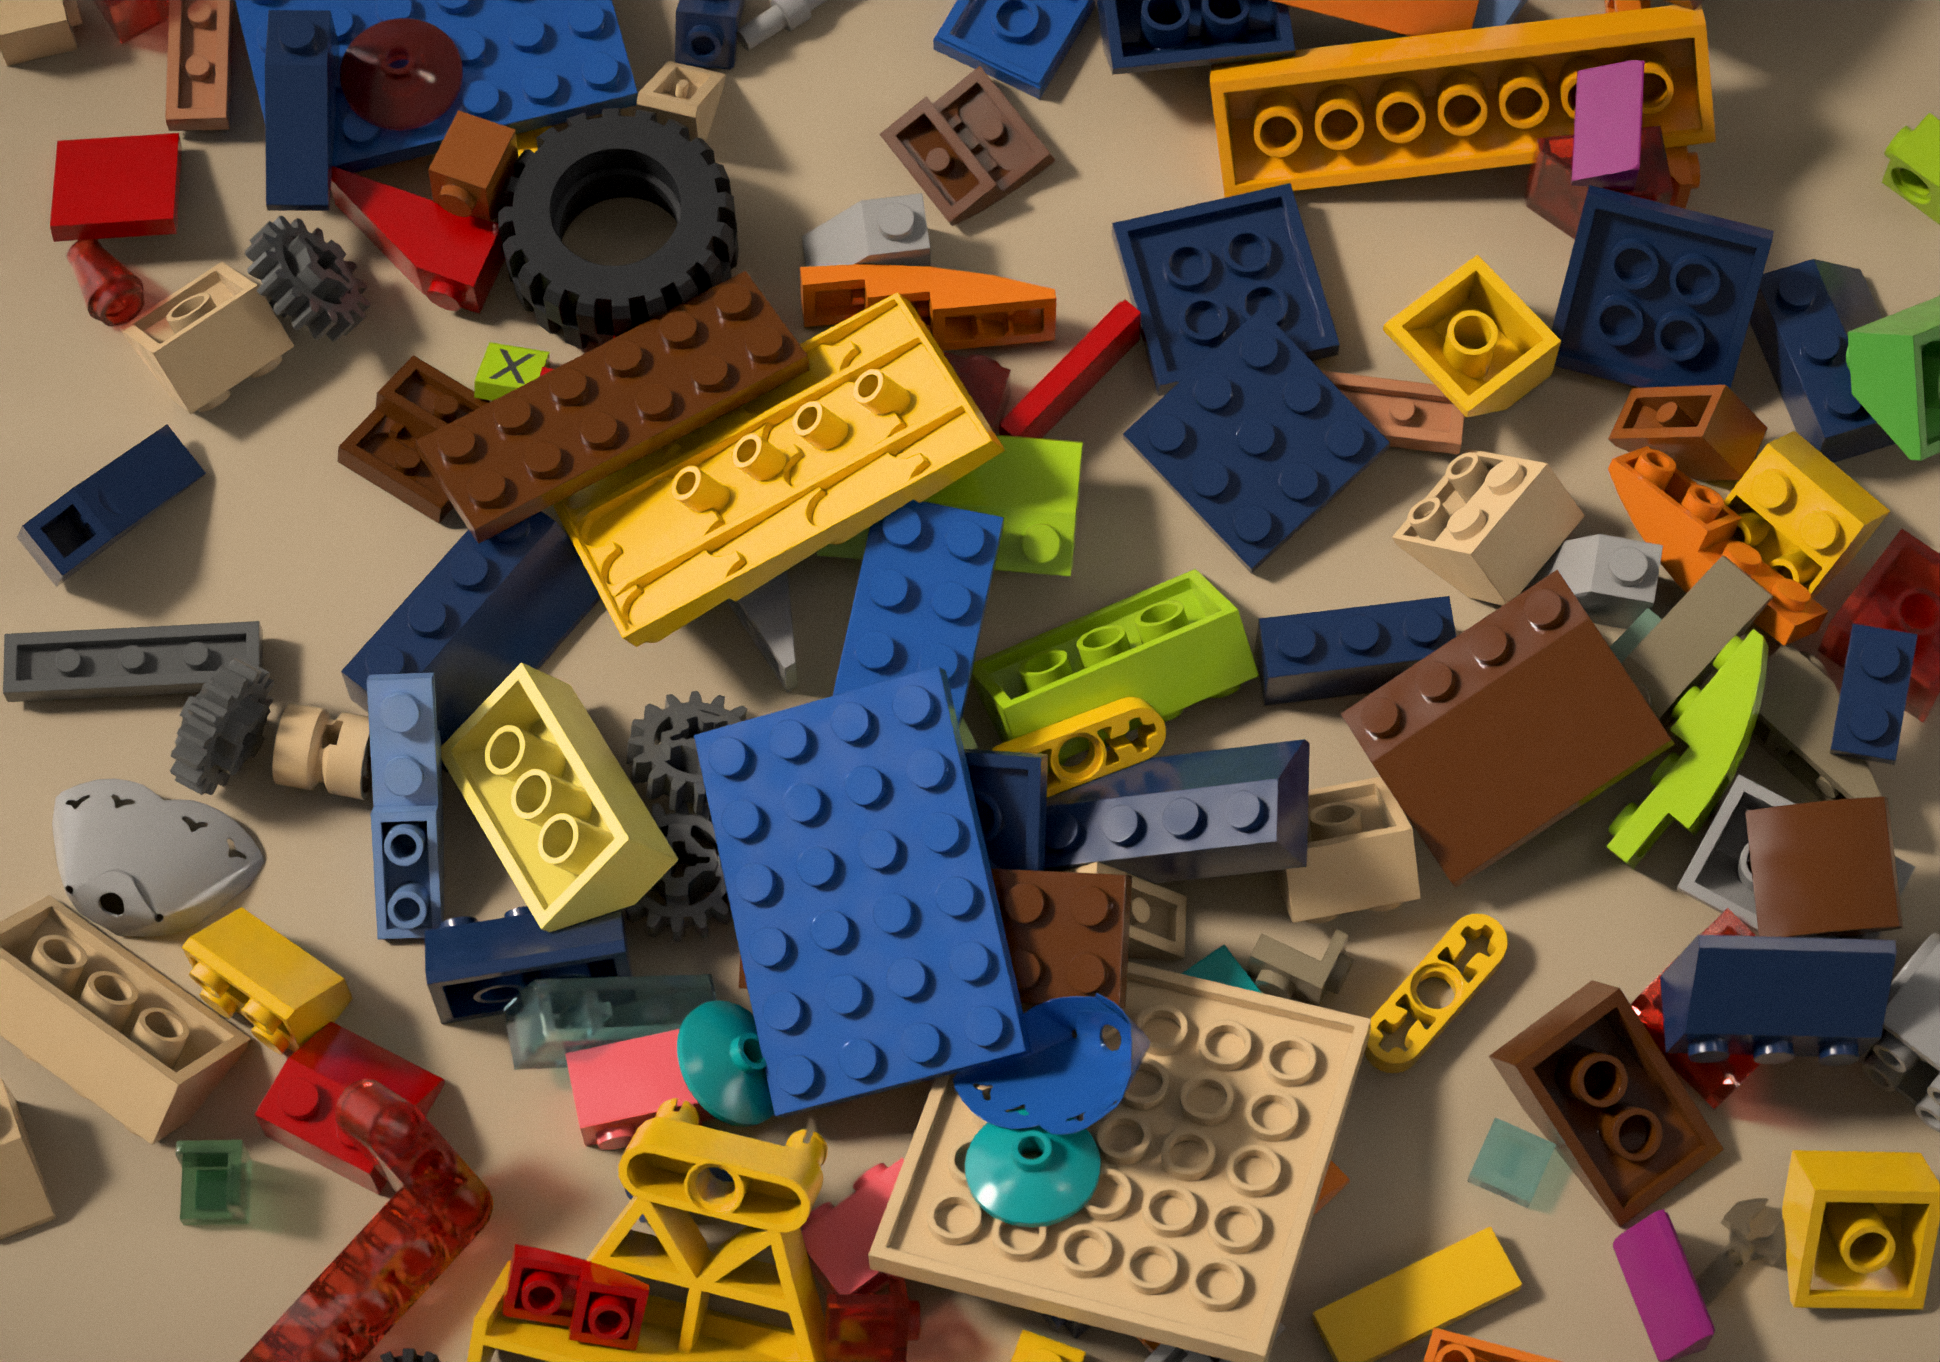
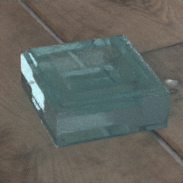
M1495 1117L1467 1182L1525 1208H1529L1556 1144Z

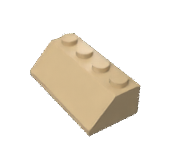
M51 895L44 897L0 922V1036L20 1049L28 1059L39 1063L70 1085L78 1095L92 1101L113 1116L129 1132L142 1137L151 1145L191 1119L249 1046L251 1041L249 1036Z

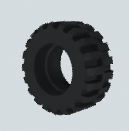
M620 108L602 109L603 117L587 120L585 113L567 119L568 128L557 132L554 127H551L536 138L538 150L535 153L530 149L524 150L513 164L516 177L511 176L505 180L500 195L503 208L498 212V222L510 281L514 283L516 297L525 311L535 312L537 324L548 333L556 334L560 329H563L567 344L580 349H585L588 342L598 343L600 346L612 340L614 335L618 337L732 278L731 269L737 266L739 247L734 196L731 195L729 177L724 166L715 162L712 148L702 138H695L690 142L689 128L674 119H669L666 125L658 123L657 114L654 112L638 109L636 110L635 117L621 116ZM625 197L642 199L658 205L667 211L677 222L672 236L658 251L643 260L626 265L610 266L589 262L571 252L562 243V238L567 228L580 213L592 205L608 199Z

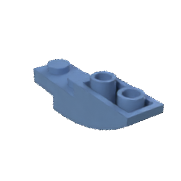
M434 673L373 674L367 678V698L373 790L371 831L377 939L425 938L424 930L440 928V923L444 921L443 784L440 731H437Z

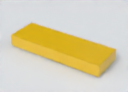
M1491 1226L1314 1311L1311 1318L1334 1362H1374L1432 1334L1434 1327L1442 1329L1520 1291L1522 1283Z

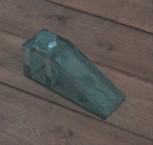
M712 974L533 980L503 1008L514 1070L568 1068L565 1053L680 1029L683 1020L692 1010L706 1002L717 1001Z

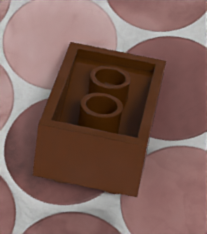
M1594 980L1590 981L1489 1055V1058L1523 1110L1616 1226L1621 1227L1724 1150L1626 996L1618 987Z

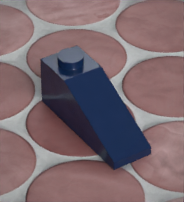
M268 11L265 55L266 207L268 211H330L340 51L331 11Z

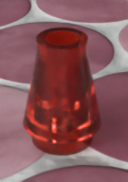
M98 239L78 240L69 248L66 258L74 270L90 316L112 327L120 326L133 320L141 312L145 304L144 287L141 279L104 249Z

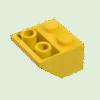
M1795 430L1767 443L1724 500L1726 506L1742 517L1737 524L1738 527L1732 538L1748 544L1757 550L1762 557V561L1784 578L1792 579L1802 584L1809 591L1812 599L1856 556L1890 512L1889 509Z
M243 907L238 908L190 936L182 946L192 967L189 976L203 988L199 996L210 1007L226 1018L230 1019L237 1012L254 1024L251 1033L265 1046L280 1055L287 1048L295 1052L330 1021L335 1022L353 999L345 978Z

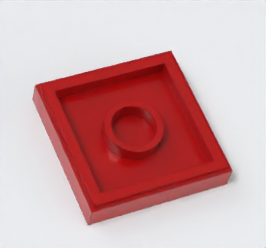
M179 133L57 141L50 218L53 241L177 234L182 145Z

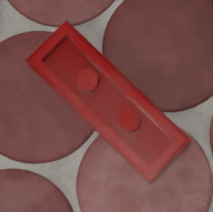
M1127 300L1120 301L999 422V435L1043 438L1140 340L1141 312Z

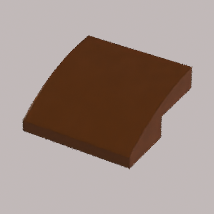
M981 66L977 67L934 103L926 96L879 134L951 226L961 223L989 208L1026 184L1056 161Z
M413 355L377 392L376 408L338 446L337 462L439 524L454 506L420 457L416 440L491 401L474 398V391Z
M1883 796L1838 799L1745 811L1759 936L1811 938L1834 935L1841 938L1903 928L1888 798Z

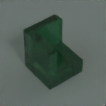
M243 1140L176 1141L175 1156L182 1167L180 1221L182 1224H249L252 1159Z

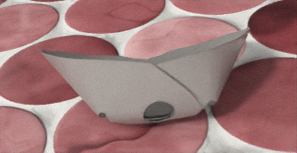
M97 779L82 783L61 792L55 799L52 828L56 861L65 893L79 913L117 936L169 935L195 927L248 888L264 864L263 855L252 837L235 820L222 811L195 800H163L143 784L121 779ZM87 795L90 796L77 809L66 804L68 801H79ZM117 795L122 801L134 800L135 803L115 808V802L111 797ZM188 817L194 823H207L208 826L191 832L188 824L182 818ZM227 839L233 841L236 851L245 854L246 859L228 856L229 845ZM67 886H71L73 888V894L67 892ZM109 892L119 895L124 903L123 914H113L106 911L101 906L100 897ZM161 914L163 915L164 919L162 921L157 922L156 915Z

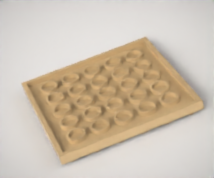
M1128 961L1126 1009L1122 1010L1148 1036L1151 1042L1150 1047L1127 1092L1117 1107L1086 1128L1092 1135L1100 1155V1178L1093 1196L1079 1212L1062 1222L1050 1226L1029 1228L1010 1225L992 1217L978 1205L967 1185L965 1160L974 1136L988 1122L975 1115L961 1100L953 1083V1078L957 1073L935 1078L868 1255L870 1269L1232 1362H1267L1370 1037L1371 1019ZM1021 1003L1023 1013L1039 1004ZM1105 1025L1102 1031L1104 1043L1111 1051L1118 1050L1121 1045L1119 1031L1113 1026ZM1076 1029L1072 1031L1073 1038L1077 1037ZM973 1084L975 1088L982 1090L985 1100L991 1099L990 1091L993 1086ZM1021 1105L1015 1109L1025 1108V1105ZM1084 1113L1073 1118L1082 1121L1084 1120ZM1027 1152L1021 1156L1026 1159H1036L1043 1153Z

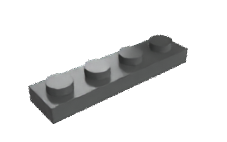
M259 621L4 634L3 694L8 702L200 693L204 683L208 682L210 678L215 679L217 670L221 665L228 668L232 658L239 660L244 658L263 668V629Z

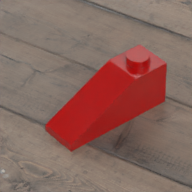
M332 166L331 191L335 205L403 275L435 305L449 311H459L460 308L480 314L505 260L499 223L490 222L472 215L468 217L456 216L443 209L440 204L434 203L433 200Z

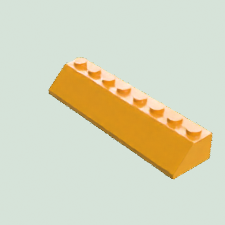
M1702 4L1695 10L1679 5L1661 6L1295 50V56L1213 64L1211 65L1210 89L1224 196L1226 198L1288 183L1291 184L1293 191L1572 159L1577 72L1629 60L1645 61L1640 151L1716 142L1707 28Z

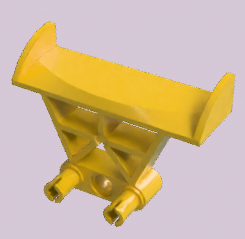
M672 1098L660 1105L655 1118L646 1120L638 1127L618 1164V1176L623 1187L633 1197L586 1260L614 1270L689 1288L687 1303L648 1295L636 1350L569 1340V1326L502 1316V1302L511 1261L508 1260L474 1317L467 1362H491L496 1348L549 1362H894L896 1355L829 1338L800 1228L806 1222L823 1186V1172L820 1167L828 1156V1146L825 1139L814 1131L809 1143H803L807 1130L802 1129L794 1132L788 1138L786 1145L782 1146L698 1125L699 1115L696 1108L690 1102L684 1100L679 1112H676L674 1110L677 1107L678 1098ZM715 1167L727 1171L734 1181L723 1182L715 1178L709 1168ZM688 1211L747 1226L720 1244L715 1250L710 1251L705 1238ZM643 1214L656 1236L631 1230V1228ZM771 1245L776 1265L750 1258ZM710 1293L788 1312L793 1330L709 1310L707 1308Z

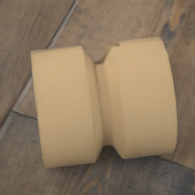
M289 703L281 717L275 739L272 774L275 784L313 790L321 782L325 784L328 794L362 800L367 799L372 789L369 717L343 712L336 720H332L327 709Z

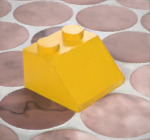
M1478 254L1383 326V331L1466 418L1506 410L1550 377L1561 344V340Z
M1792 1150L1782 1205L1789 1295L1793 1307L1923 1309L1940 1223V1183L1921 1152Z

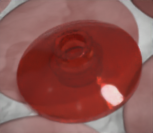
M411 18L386 20L364 30L347 48L340 67L341 88L351 109L368 123L390 130L414 129L439 118L456 100L463 81L461 57L452 39L438 27L428 22ZM396 60H409L408 64L403 68L395 69L389 66L390 63Z

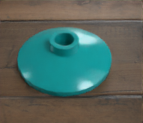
M721 1000L706 1002L692 1010L683 1020L679 1029L677 1057L684 1081L694 1098L708 1113L729 1125L751 1127L769 1119L774 1115L764 1068L767 1066L765 1058H762L753 1013L740 1005Z
M1019 1108V1109H1015V1110L1008 1111V1112L1017 1111L1019 1114L1024 1115V1116L1029 1114V1113L1025 1110V1108ZM986 1123L971 1141L965 1160L967 1185L978 1205L989 1215L1004 1223L1029 1228L1057 1224L1079 1212L1093 1196L1099 1182L1101 1170L1097 1145L1087 1129L1072 1134L1059 1135L1051 1134L1041 1126L1025 1129H1008ZM1027 1152L1043 1153L1036 1159H1026L1021 1156Z

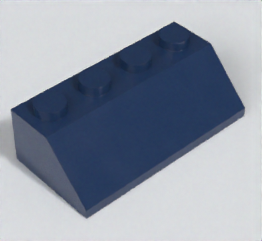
M540 511L479 544L468 529L342 669L341 673L350 699L368 712L367 678L369 675L434 673L437 731H440L442 746L521 662L538 670L601 597L570 537L556 521L544 512ZM442 761V769L448 773V769Z
M1305 739L1150 758L1047 797L1044 871L1062 872L1098 861L1157 884L1307 867L1310 743Z

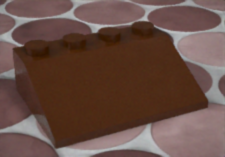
M1558 570L1341 713L1370 762L1455 888L1675 745Z

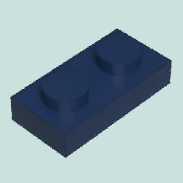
M1852 624L1830 754L1895 765L1918 634Z

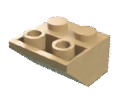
M1466 449L1462 455L1455 458L1448 465L1445 475L1426 498L1412 507L1408 513L1407 520L1391 538L1398 547L1468 598L1505 605L1523 591L1585 516L1548 463Z

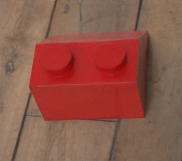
M330 1021L288 1057L254 1115L265 1136L380 1196L445 1085V1080Z

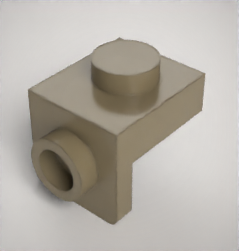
M1337 929L1320 961L1261 933L1250 955L1247 974L1250 978L1256 980L1255 985L1265 994L1289 1000L1293 997L1306 1004L1319 1006L1327 990L1335 994L1340 992L1354 961L1353 958L1345 955L1349 934Z

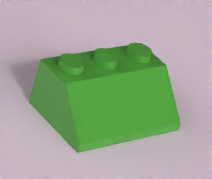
M1940 296L1848 332L1846 363L1851 375L1852 395L1910 460L1922 461L1940 453Z

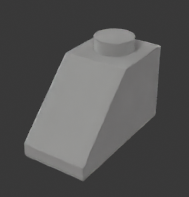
M922 193L861 200L802 236L806 267L851 264L931 267L930 242Z
M1603 534L1566 540L1523 589L1522 593L1558 570L1593 623L1628 629L1647 608L1650 610L1653 608L1663 545Z

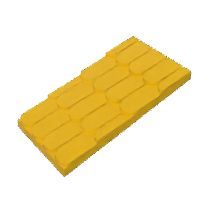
M897 292L801 343L800 346L808 355L809 371L553 504L624 640L636 647L645 642H659L728 598L735 602L828 544L838 545L846 542L912 500L918 503L923 502L1005 451L1003 445L992 431V428L971 395L968 394L964 384L909 300Z

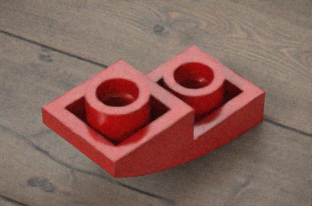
M515 1244L502 1302V1316L569 1326V1340L636 1350L649 1295V1285L629 1275L588 1260L541 1248Z

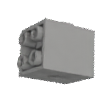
M1934 932L1918 948L1891 982L1881 1039L1859 1058V1062L1863 1064L1862 1070L1864 1074L1875 1085L1889 1092L1894 1090L1899 1092L1916 1106L1915 1112L1925 1124L1940 1132V935Z

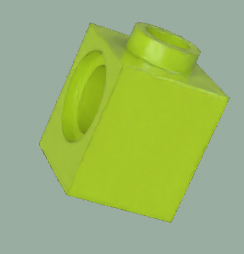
M1928 113L1914 130L1907 125L1904 126L1889 143L1884 155L1890 161L1882 183L1940 225V120L1931 113Z

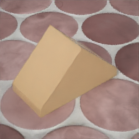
M668 61L638 92L637 110L656 113L657 121L662 125H666L669 119H674L689 128L690 142L695 138H702L706 142L724 88L726 74Z

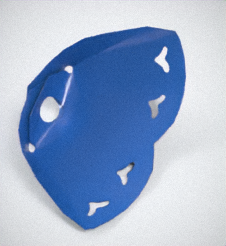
M1096 994L1095 997L1069 996L1053 998L1030 1008L1024 1013L1032 1049L1031 1054L958 1072L953 1078V1083L965 1105L975 1115L990 1124L1008 1129H1025L1041 1126L1051 1134H1072L1088 1128L1117 1107L1135 1077L1151 1042L1148 1036L1119 1006L1099 994ZM1105 1025L1113 1026L1119 1031L1121 1045L1118 1050L1111 1051L1104 1043L1102 1031ZM1076 1029L1077 1037L1073 1038L1072 1031ZM973 1084L993 1086L990 1091L991 1099L985 1100L982 1090L975 1088ZM1025 1105V1110L1029 1114L1024 1116L1017 1111L1006 1112V1110ZM1084 1113V1120L1078 1121L1077 1119L1066 1121L1069 1118H1073Z

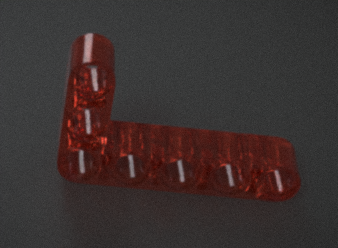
M359 1080L344 1090L336 1106V1122L341 1131L397 1193L239 1362H361L476 1238L491 1218L494 1206L493 1196L488 1187L416 1106L376 1080Z

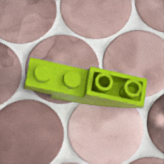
M1753 629L1744 640L1737 635L1733 637L1714 660L1713 666L1719 671L1705 688L1701 690L1696 685L1693 686L1677 703L1671 713V716L1677 721L1670 728V731L1688 749L1681 757L1675 752L1668 755L1650 778V783L1655 786L1654 790L1640 806L1634 802L1629 803L1610 825L1608 832L1614 838L1606 847L1632 869L1638 865L1674 820L1695 836L1715 810L1733 780L1749 746L1760 712L1766 682L1769 646L1764 637Z

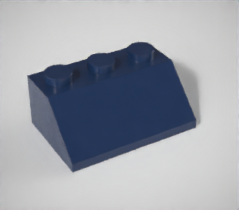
M1097 0L1103 50L1112 75L1295 56L1289 6L1269 0Z
M1811 259L1762 275L1749 322L1797 433L1830 461L1835 463L1896 444L1852 395L1851 375L1846 363L1848 332L1882 319L1861 269Z
M528 906L511 909L504 914V918L478 922V919L474 917H455L440 923V928L424 930L426 981L441 1024L635 993L622 909L550 933L540 928Z
M1697 935L1660 976L1666 1053L1688 1054L1689 1060L1698 1063L1723 1061L1729 1058V1055H1753L1754 1061L1760 1064L1786 1063L1793 1060L1794 1056L1818 1057L1819 1063L1827 1066L1853 1064L1859 1061V1058L1881 1039L1897 954L1896 941Z

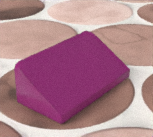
M1629 60L1577 72L1572 186L1589 187V185L1600 188L1634 191L1640 168L1644 60Z
M1662 1209L1652 1213L1617 1236L1613 1241V1250L1657 1359L1660 1362H1670L1705 1350L1716 1330L1669 1213Z

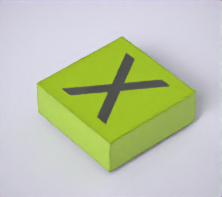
M489 342L474 381V398L494 401L540 377L542 367L550 368V352Z

